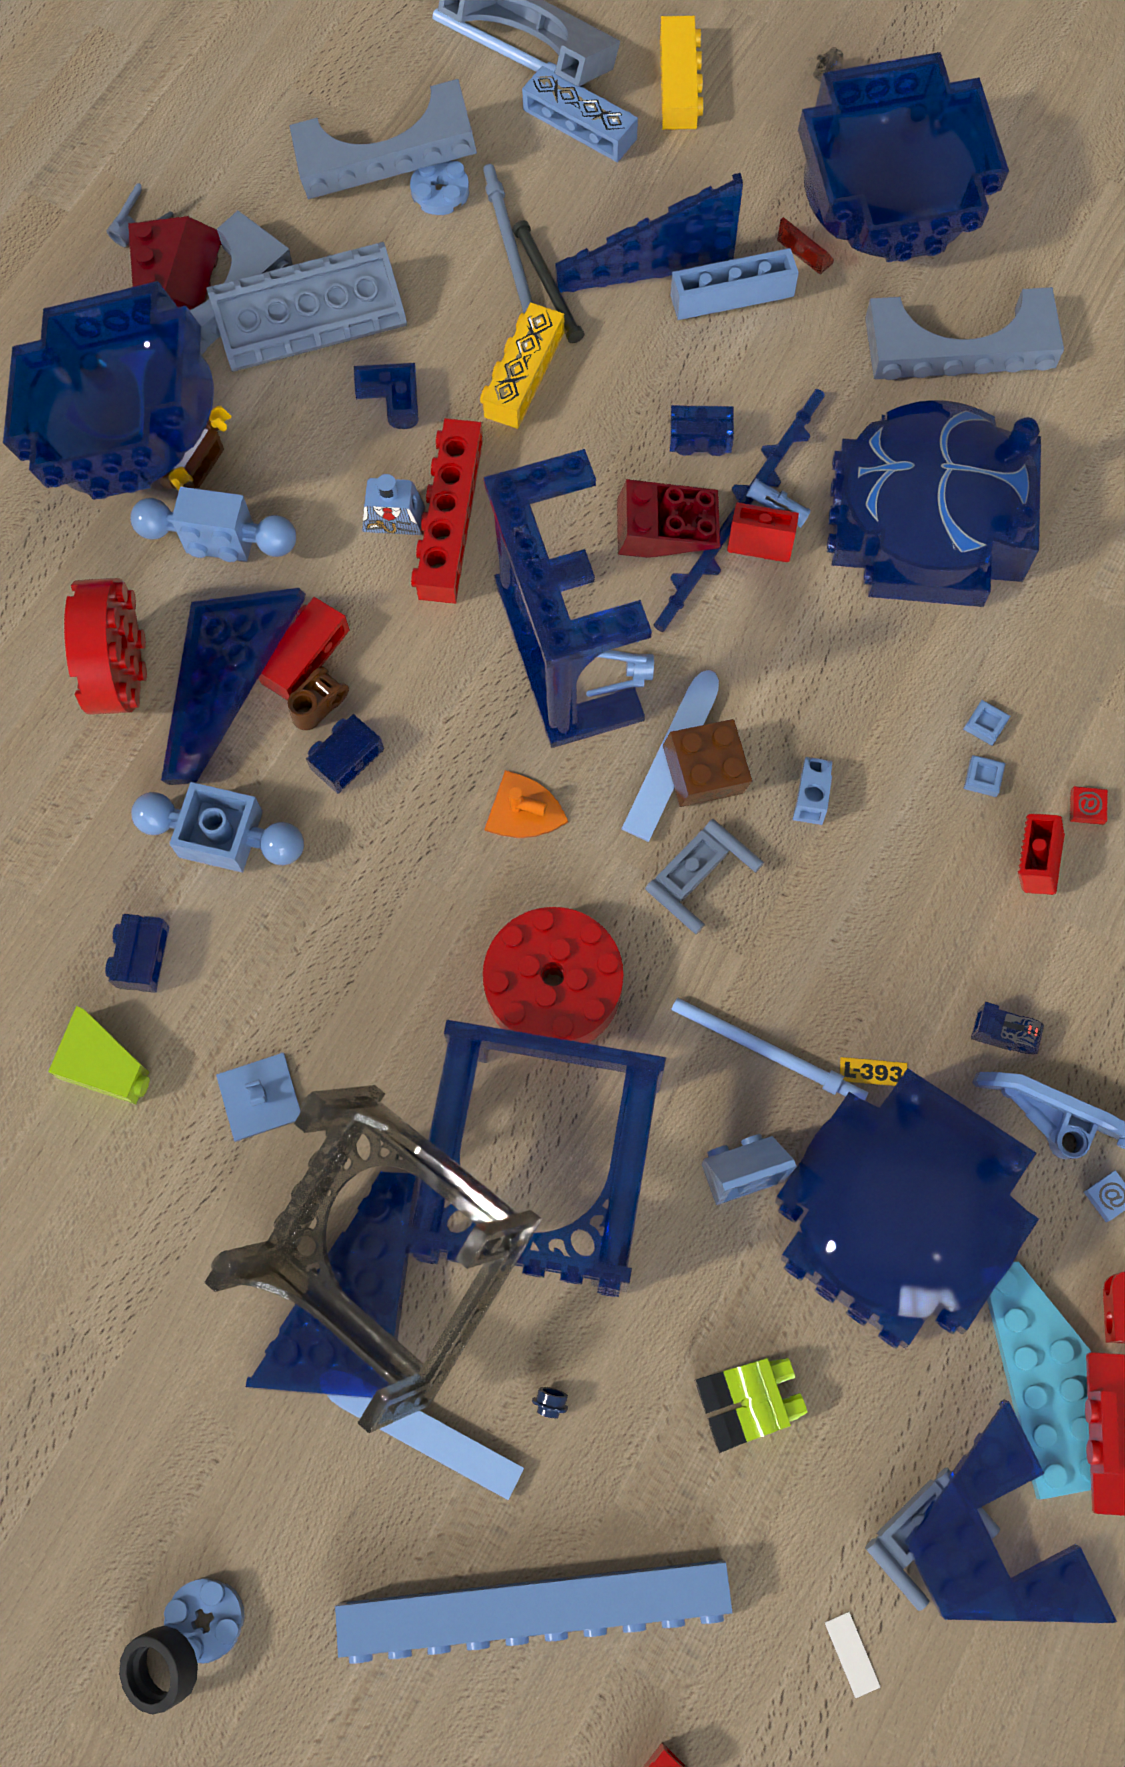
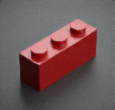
M313 597L308 605L305 604L299 609L296 620L292 625L279 634L276 645L269 653H265L258 661L255 671L261 684L288 701L290 695L308 679L314 670L326 662L348 634L350 629L346 616L318 598Z

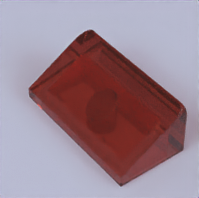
M784 217L780 219L777 236L779 243L787 249L791 248L794 255L820 275L834 263V259L826 250Z

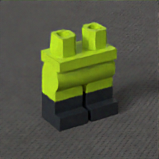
M766 1358L694 1380L705 1414L739 1402L742 1406L707 1418L718 1453L790 1427L791 1421L797 1420L808 1413L801 1393L781 1398L777 1384L795 1378L789 1358L772 1361Z

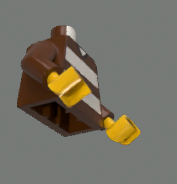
M222 406L213 408L209 417L205 419L184 421L162 433L145 432L142 443L143 446L151 449L149 455L154 464L153 470L161 469L173 463L165 471L156 475L164 489H177L179 491L180 487L200 488L224 451L217 431H226L227 424L225 421L231 419L232 415ZM176 420L169 421L167 425L175 422Z

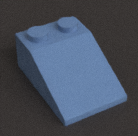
M757 1134L743 1139L741 1147L729 1150L728 1146L725 1145L708 1151V1158L703 1160L702 1167L715 1204L719 1205L784 1183L797 1167L794 1159L773 1136L763 1139L761 1134Z

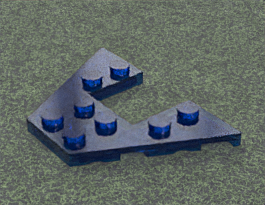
M1005 1399L1001 1400L998 1404L1000 1405L999 1409L984 1431L978 1433L969 1453L963 1455L948 1477L950 1481L937 1500H933L924 1512L922 1522L914 1527L905 1540L939 1615L944 1620L1116 1623L1117 1620L1081 1547L1076 1544L1010 1578L977 1509L1045 1473L1010 1402Z

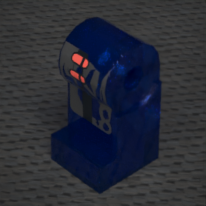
M985 1001L977 1010L971 1039L1009 1051L1038 1054L1044 1024L1033 1018L1001 1010L998 1005Z

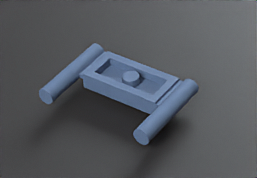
M712 819L657 877L646 886L645 890L693 933L698 934L705 924L680 902L727 856L729 851L755 873L763 866L764 862L717 821Z
M948 1467L941 1470L934 1481L930 1479L877 1532L878 1536L872 1539L865 1547L868 1553L918 1611L923 1610L928 1605L929 1599L903 1569L963 1509L989 1539L994 1538L1000 1532L999 1526Z

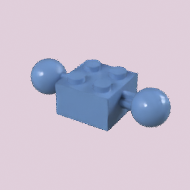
M180 487L173 512L170 511L164 502L155 498H145L134 505L130 515L132 527L141 537L154 540L165 536L169 531L177 532L185 552L198 558L210 556L227 562H235L236 560L247 562L252 542L257 543L259 549L265 554L272 557H281L288 554L296 543V530L288 519L279 515H271L262 519L259 524H255L252 521L244 496L238 494Z
M190 782L181 810L176 809L167 796L157 792L141 795L134 802L131 810L134 825L145 834L159 835L173 828L174 832L169 844L179 858L242 873L251 847L261 849L264 857L276 865H288L295 862L301 856L304 849V839L301 832L290 823L278 822L266 829L258 828L263 810L256 797Z

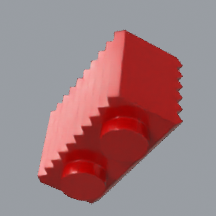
M1028 814L1026 816L1027 821L1025 822L1026 827L1024 828L1025 833L1023 834L1024 840H1022L1023 846H1021L1019 871H1017L1021 888L1025 893L1054 895L1057 893L1065 836L1062 817L1048 814Z

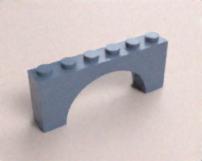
M439 0L438 11L460 23L473 20L491 21L515 27L539 38L548 44L559 56L555 74L578 87L614 68L620 45L619 40L544 0Z
M459 79L430 86V102L422 117L405 132L385 141L371 144H351L339 141L322 129L318 118L289 125L299 176L307 198H316L418 170L419 168L476 154L475 142Z
M238 210L217 228L222 247L232 259L230 271L224 283L293 265L289 248ZM210 299L194 309L173 315L149 314L131 305L109 324L117 344L127 352L157 350L151 358L148 368L166 383L182 374L195 358L201 356L217 338L221 337Z
M1053 287L1022 289L1015 306V318L1000 331L976 339H952L927 331L907 314L901 297L871 298L865 316L874 379L894 380L906 377L925 378L938 375L956 376L958 374H987L989 372H1017L1034 369L1044 371L1056 368L1064 351Z

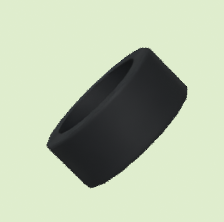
M168 1626L153 1628L134 1638L125 1647L120 1658L119 1668L122 1689L130 1703L140 1711L152 1715L165 1712L182 1702L192 1693L197 1681L198 1663L193 1647L187 1637L181 1632ZM149 1648L157 1650L168 1664L171 1676L168 1692L161 1690L149 1675L147 1667V1652Z

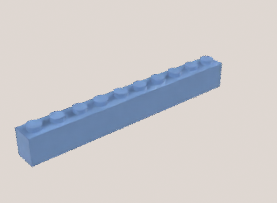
M714 1560L340 1602L335 1606L338 1658L349 1657L350 1664L364 1663L373 1660L372 1654L388 1652V1659H400L412 1656V1649L427 1648L428 1655L451 1652V1645L465 1643L467 1650H480L489 1648L490 1641L505 1639L506 1646L528 1644L529 1636L544 1635L545 1641H560L568 1639V1632L581 1630L584 1632V1637H596L606 1635L607 1627L622 1626L624 1633L640 1632L646 1630V1623L661 1622L662 1628H676L685 1626V1619L700 1617L701 1624L719 1623L724 1621L723 1614H732L727 1565L724 1560Z

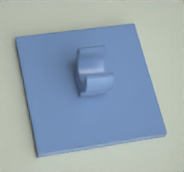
M284 1053L216 1075L235 1142L303 1119Z

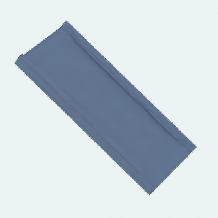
M384 242L207 287L232 372L407 326L404 308Z

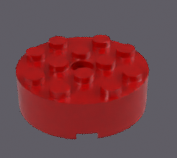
M120 578L75 580L71 584L72 591H75L74 596H67L64 639L69 676L77 677V688L80 689L75 692L76 699L81 709L88 715L131 713L140 706L141 681H146L147 679L146 664L141 658V649H145L146 638L144 630L138 628L135 612L134 590H128L125 582Z
M543 907L525 912L512 919L497 933L486 953L483 964V986L489 1010L499 1027L510 1038L523 1046L526 1045L544 1050V1052H564L584 1046L597 1038L609 1026L616 1015L621 1001L624 974L619 949L608 931L596 920L582 912L564 907ZM549 974L558 975L563 978V982L556 986L544 983Z

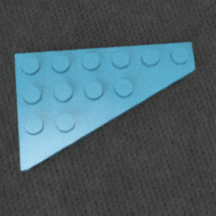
M1019 1261L979 1269L1036 1499L1041 1500L1091 1490V1471L1086 1453L1089 1440V1423H1087L1085 1417V1403L1088 1399L1086 1355L1092 1351Z

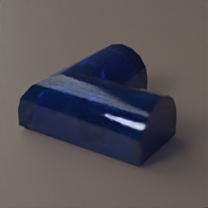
M415 363L354 366L356 399L386 398L389 425L397 429H409L416 426L419 416Z

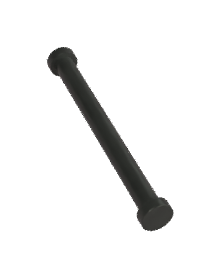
M525 220L517 222L513 226L512 231L516 238H520L556 311L564 313V327L567 331L566 338L568 342H579L585 333L581 326H577L531 236L529 223Z

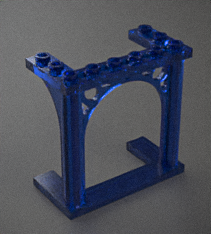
M582 449L483 477L495 521L500 573L494 575V581L550 747H558L645 721V714L635 687L577 704V680L581 672L591 661L605 651L652 637V630L641 600L571 620L561 592L595 582L594 572L585 549L549 559L530 505L596 486V477L586 450Z
M446 1020L444 1036L447 1042L445 1059L410 1228L404 1227L401 1243L419 1262L438 1265L440 1258L455 1263L469 1264L470 1258L484 1260V1267L494 1270L507 1271L508 1265L523 1267L522 1274L532 1277L544 1278L545 1272L560 1274L559 1281L582 1285L583 1278L591 1280V1286L597 1287V1294L619 1297L620 1291L627 1292L632 1268L628 1267L653 1110L656 1093H659L666 1057ZM489 1049L626 1073L607 1181L593 1206L579 1219L569 1225L547 1232L531 1233L513 1230L488 1217L476 1205L467 1191L461 1171V1146L478 1062L487 1063ZM453 1172L455 1180L450 1181L451 1173ZM450 1190L458 1191L461 1194L460 1201L453 1202L445 1208L446 1200L451 1201ZM606 1200H609L608 1208L606 1209L603 1205ZM459 1210H470L473 1213L471 1225L462 1232H451L448 1228L450 1217ZM595 1216H603V1221L599 1225V1227H604L603 1236L600 1235L594 1226L590 1225L591 1219ZM479 1226L491 1229V1236L488 1239H484L485 1235H477L474 1239H470V1237L474 1235ZM582 1230L591 1236L594 1242V1251L591 1255L583 1256L575 1251L571 1243V1236L574 1231ZM518 1236L525 1238V1244L522 1247H517L514 1244V1240ZM507 1237V1245L499 1244ZM551 1240H562L569 1256H564L563 1252L558 1248H554V1252L549 1249ZM533 1242L539 1251L531 1250Z

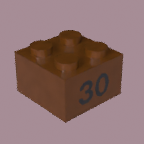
M734 719L671 731L662 745L680 807L743 794L753 782Z

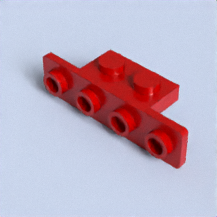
M1091 1352L1086 1355L1088 1399L1085 1403V1417L1087 1423H1089V1440L1086 1453L1091 1471L1092 1511L1095 1514L1125 1516V1355Z

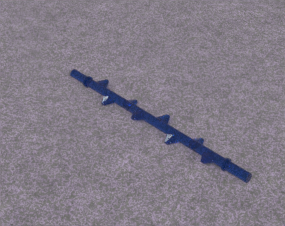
M820 389L814 390L803 408L797 411L796 418L778 444L762 446L761 452L767 460L750 485L734 484L731 489L738 503L752 504L754 500L750 497L748 498L746 494L756 478L770 487H779L781 480L775 469L794 442L808 441L811 436L805 429V425L810 423L811 416L824 399L825 394ZM735 506L720 527V547L704 550L688 574L673 573L670 580L677 591L669 597L668 604L653 624L658 631L664 632L678 610L684 607L685 600L702 575H719L721 572L714 558L730 536Z

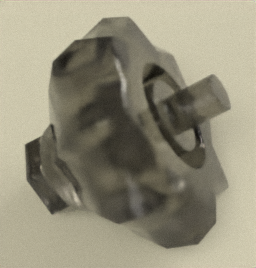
M832 47L823 56L821 54L818 55L817 60L819 62L816 64V69L813 73L814 78L822 83L830 80L840 81L846 71L842 66V51Z

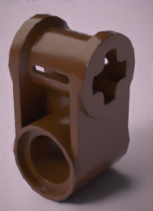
M324 666L317 668L288 698L287 704L293 724L300 730L315 728L334 708L338 707L345 700L349 687L345 683H339L329 675L328 669ZM304 707L311 708L308 712L305 713L298 712L301 708Z

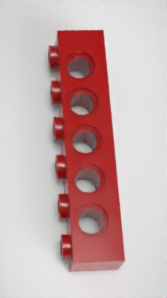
M444 418L442 431H437L436 449L439 452L438 457H433L431 462V476H434L433 485L428 484L426 491V503L429 504L428 512H423L421 520V530L425 531L423 540L419 539L417 542L416 557L420 559L418 568H413L411 585L416 587L418 600L452 604L457 602L483 445L482 422ZM450 481H456V483L448 484ZM446 508H451V509H452V510H450V511H442L443 509H446ZM439 536H448L445 539H437ZM437 563L444 564L438 568L431 567Z

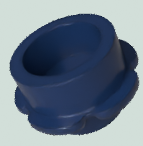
M540 1387L537 1397L532 1398V1403L538 1405V1414L556 1419L559 1418L560 1413L567 1412L568 1406L566 1402L568 1395L554 1388Z

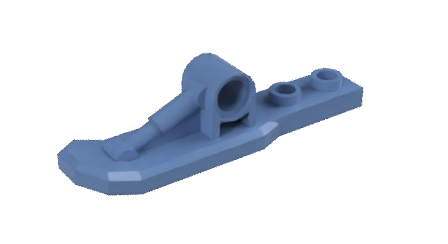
M978 1072L972 1083L975 1087L1001 1090L1005 1097L1011 1098L1026 1113L1025 1116L1046 1136L1050 1150L1058 1158L1074 1159L1084 1156L1091 1146L1096 1131L1117 1139V1146L1125 1149V1121L1106 1111L1022 1074ZM1066 1133L1072 1134L1076 1139V1148L1071 1153L1062 1146V1137Z

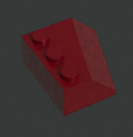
M189 216L128 223L133 299L137 309L154 315H173L189 311L206 302L208 296L207 287L211 286V274L213 268L217 266L219 259L217 254L220 245H222L217 229Z

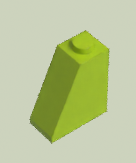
M76 1006L48 1072L60 1080L137 1104L139 1096L143 1097L148 1089L150 1082L148 1077L149 1071L92 1015L83 1008Z

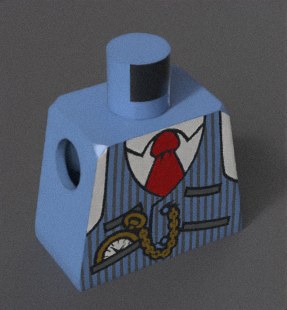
M383 474L379 478L368 479L362 531L422 535L421 520L422 514L425 512V505L414 483L410 480L395 479L390 474Z

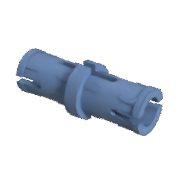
M757 478L746 494L748 498H752L767 508L799 513L797 526L800 528L811 511L809 508H805L788 498V493L785 491L778 492ZM766 496L771 497L772 499L776 500L777 502H775V501L769 499V498L766 497ZM780 504H783L784 506L788 507V508L791 509V510L786 509L785 507L781 506Z

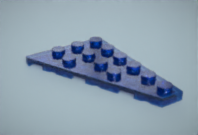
M741 173L733 174L732 181L716 189L709 186L701 190L697 195L689 196L669 206L668 213L652 221L647 217L639 221L635 226L627 227L607 237L606 244L592 251L585 248L575 256L567 257L555 263L556 285L561 293L576 292L588 288H601L626 282L633 283L645 279L664 278L671 276L674 271L734 260L743 190Z
M300 588L191 602L161 781L167 785L197 783L303 604L306 593Z
M382 1171L379 1173L371 1186L369 1195L363 1198L357 1207L359 1211L346 1231H342L326 1255L324 1265L317 1269L311 1280L313 1282L299 1303L296 1302L279 1328L278 1336L268 1345L264 1352L266 1355L252 1377L248 1376L245 1387L259 1390L390 1401L419 1176L416 1173Z

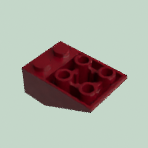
M626 479L617 498L618 555L652 558L719 548L718 490Z

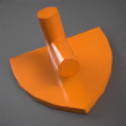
M505 770L484 830L513 838L536 837L558 829L568 823V819L560 803L550 791L530 778Z

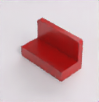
M736 502L727 551L729 553L789 562L799 513Z

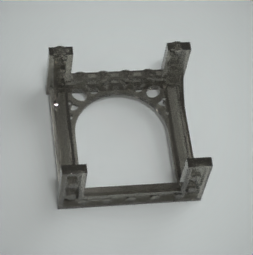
M376 1085L312 1091L303 1100L300 1106L301 1112L294 1125L304 1133L326 1130V1139L320 1149L310 1158L306 1174L302 1181L293 1188L291 1200L285 1211L276 1218L273 1224L274 1230L268 1241L222 1251L214 1258L211 1264L212 1270L204 1282L214 1292L246 1285L260 1288L288 1299L318 1319L383 1377L390 1385L375 1392L358 1421V1424L367 1433L374 1432L431 1405L542 1221V1218L532 1210L518 1213L381 1102L385 1093ZM362 1134L367 1137L370 1144V1154L367 1160H363L360 1157L356 1146ZM382 1148L389 1150V1154L386 1157L381 1155ZM348 1158H350L351 1165L346 1170L344 1168V1165L347 1162ZM372 1167H397L416 1175L476 1224L455 1259L467 1269L481 1264L483 1266L424 1363L347 1296L336 1280L329 1262L326 1231L332 1205L341 1189L349 1180L360 1172ZM315 1217L317 1220L316 1226L314 1227V1229L309 1228L310 1224L312 1223ZM303 1236L312 1238L316 1244L315 1251L310 1256L302 1255L297 1249ZM317 1262L320 1266L319 1274L315 1267L309 1268L307 1265Z

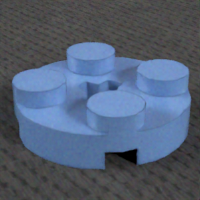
M447 161L419 168L414 171L410 180L412 199L421 205V209L424 212L432 215H446L454 212L453 207L458 206L460 203L462 206L469 196L468 176L464 171L463 164L459 161ZM438 184L446 185L442 186L441 190H436L435 187Z
M200 1578L187 1583L174 1594L164 1610V1626L175 1628L187 1637L195 1651L197 1663L213 1662L227 1654L236 1644L244 1623L243 1603L236 1590L227 1583L224 1584L212 1578ZM199 1609H202L205 1614L212 1612L214 1620L209 1623L210 1631L205 1632L202 1627L197 1628L195 1625Z

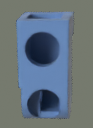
M805 757L793 820L819 825L823 824L828 809L832 780V761Z

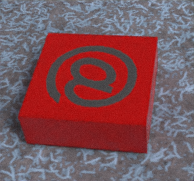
M1074 786L1070 793V822L1104 825L1107 822L1108 790Z

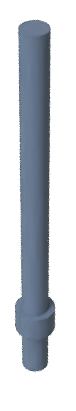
M487 164L483 168L487 182L486 193L488 200L493 203L522 310L525 314L530 302L533 303L505 206L503 185L498 181L494 165Z

